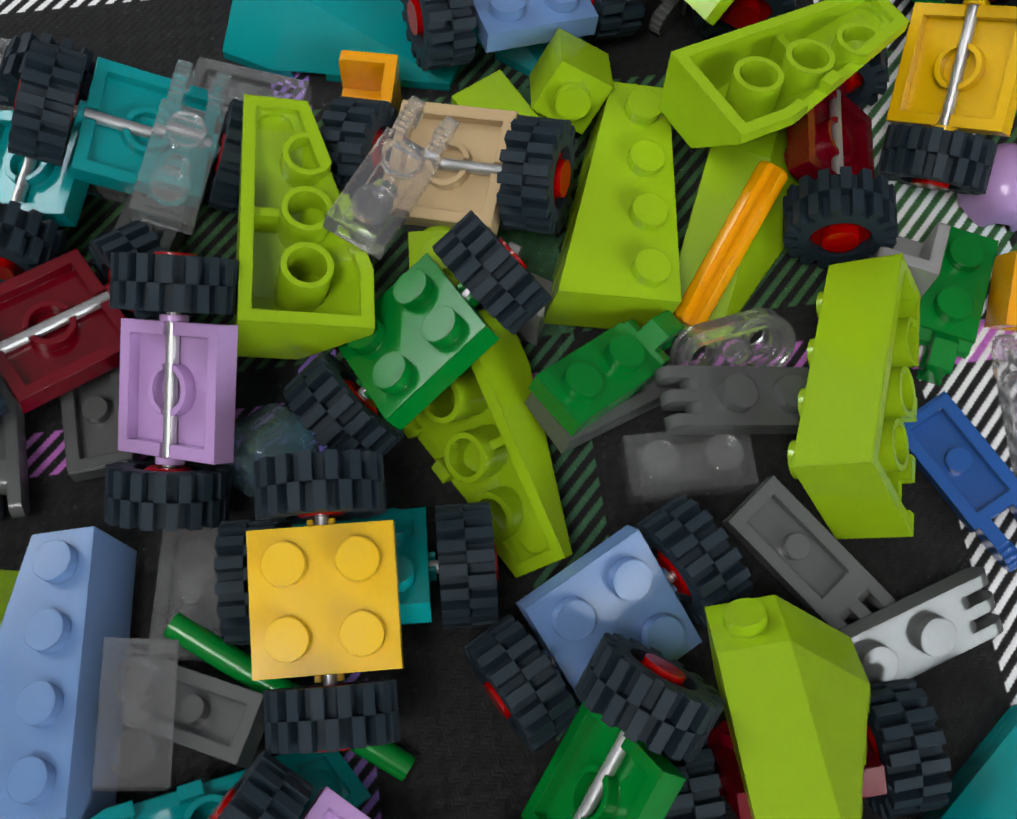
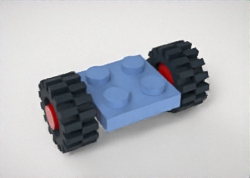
M400 0L404 4L402 17L403 22L406 21L407 24L406 36L407 40L411 41V53L413 58L416 57V64L419 68H422V71L471 63V59H474L475 55L473 46H476L477 42L473 28H475L485 52L489 53L550 42L558 27L576 37L583 36L584 39H587V42L631 36L635 34L636 30L640 29L642 24L639 18H643L645 14V7L641 4V0Z
M685 495L676 496L634 525L635 527L626 525L516 602L543 647L542 651L539 650L534 638L530 634L527 635L523 625L518 620L515 621L514 617L510 614H507L462 646V652L466 656L468 664L475 671L473 673L483 685L485 692L504 720L508 721L516 736L520 737L523 744L533 754L565 732L575 715L579 712L575 704L580 708L583 700L579 699L575 694V686L604 633L608 632L611 635L613 633L621 634L627 640L633 638L640 641L648 649L653 647L661 651L662 656L677 661L702 642L692 622L697 625L701 624L702 627H707L704 607L729 603L751 595L750 591L753 590V583L747 579L751 575L748 567L739 562V559L742 558L737 547L730 546L726 540L729 537L722 527L718 529L713 524L714 517L706 509L701 512L698 502L692 498L687 500Z

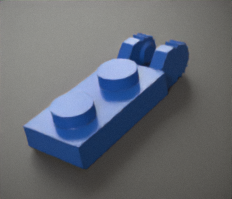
M943 391L917 409V422L904 423L908 435L909 454L916 458V466L972 534L976 531L980 541L989 553L993 555L999 565L1011 573L1017 569V548L1005 537L992 519L1009 508L1017 522V477L951 397Z

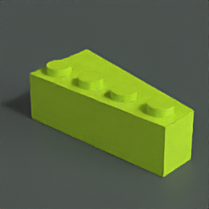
M613 82L614 88L596 114L582 162L574 202L570 208L563 245L552 278L553 283L550 295L553 299L545 306V324L610 329L620 322L624 324L627 320L633 318L642 328L652 318L666 310L673 314L682 302L671 123L659 110L663 91L662 87Z
M903 253L829 265L824 291H820L817 295L816 309L819 319L815 338H811L808 342L807 357L810 368L806 387L801 388L798 394L799 427L796 440H792L788 446L787 458L792 477L800 481L836 539L914 536V513L911 510L905 509L901 499L902 484L915 483L916 458L909 454L908 435L904 423L917 422L918 399L909 368L919 366L921 294Z

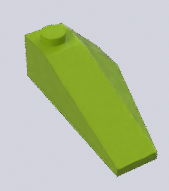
M824 0L671 51L659 110L690 148L740 145L796 123L904 33L909 20L889 0Z
M244 94L236 260H238L237 311L234 314V325H238L237 356L299 360L373 335L375 330L374 269L367 251L361 250L352 227L353 215L347 200H342L330 170L332 161L308 101Z
M787 127L740 145L709 147L679 253L681 297L684 296L757 164L761 161L771 162L786 171L788 179L704 328L697 331L685 326V329L678 336L717 346L752 297L766 273L784 251L783 197L787 196V189L791 184L799 186V180H796L790 174L785 163L784 152L787 148Z
M481 309L477 311L500 339L402 430L408 439L417 437L436 461L431 469L443 484L451 481L467 503L490 502L494 542H496L497 554L513 575L518 578L572 555L546 434L524 403L531 393L528 387L533 380L529 361L517 334L512 335L486 309Z
M776 595L740 598L729 603L704 607L714 673L720 696L725 701L724 712L751 818L862 819V789L864 765H866L867 757L866 734L868 713H870L871 690L869 680L851 637Z

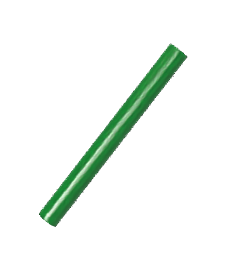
M180 612L173 617L163 633V636L252 691L263 694L265 690L300 686L288 678L252 681L251 655L234 645H226L223 638ZM394 743L350 749L353 753L401 782L410 771L416 759L414 755Z

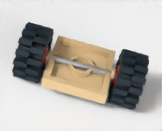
M344 96L338 97V100L333 99L329 103L330 111L325 110L321 117L325 127L324 129L319 128V131L332 161L330 170L342 200H347L350 208L375 211L378 217L386 222L423 227L443 225L449 228L456 225L472 210L495 236H497L500 220H503L502 225L508 229L552 235L559 234L562 230V224L565 225L566 209L571 208V189H575L576 183L573 175L574 170L577 169L578 158L574 157L578 148L577 139H574L576 131L575 127L571 126L572 122L569 120L519 115L518 111L404 99L402 100L398 119H396L398 112L388 101Z

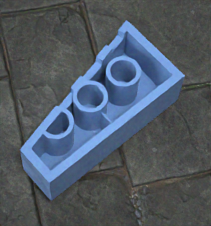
M95 526L33 534L31 536L0 626V819H90L105 808L116 805L123 725L120 722L124 678L127 676L126 653L127 649H129L137 551Z

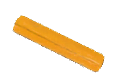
M761 161L757 164L682 297V302L674 312V316L688 328L697 331L704 328L786 183L788 174L779 166L768 161Z

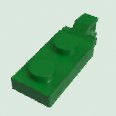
M951 226L939 276L920 300L919 344L923 345L916 379L940 386L945 375L951 374L956 356L966 359L969 355L971 347L976 341L998 240Z
M669 310L652 318L642 328L633 318L627 320L624 324L620 322L535 375L528 389L569 435L573 437L655 380L654 371L666 366L671 360L665 351L672 346V341L685 329V326Z

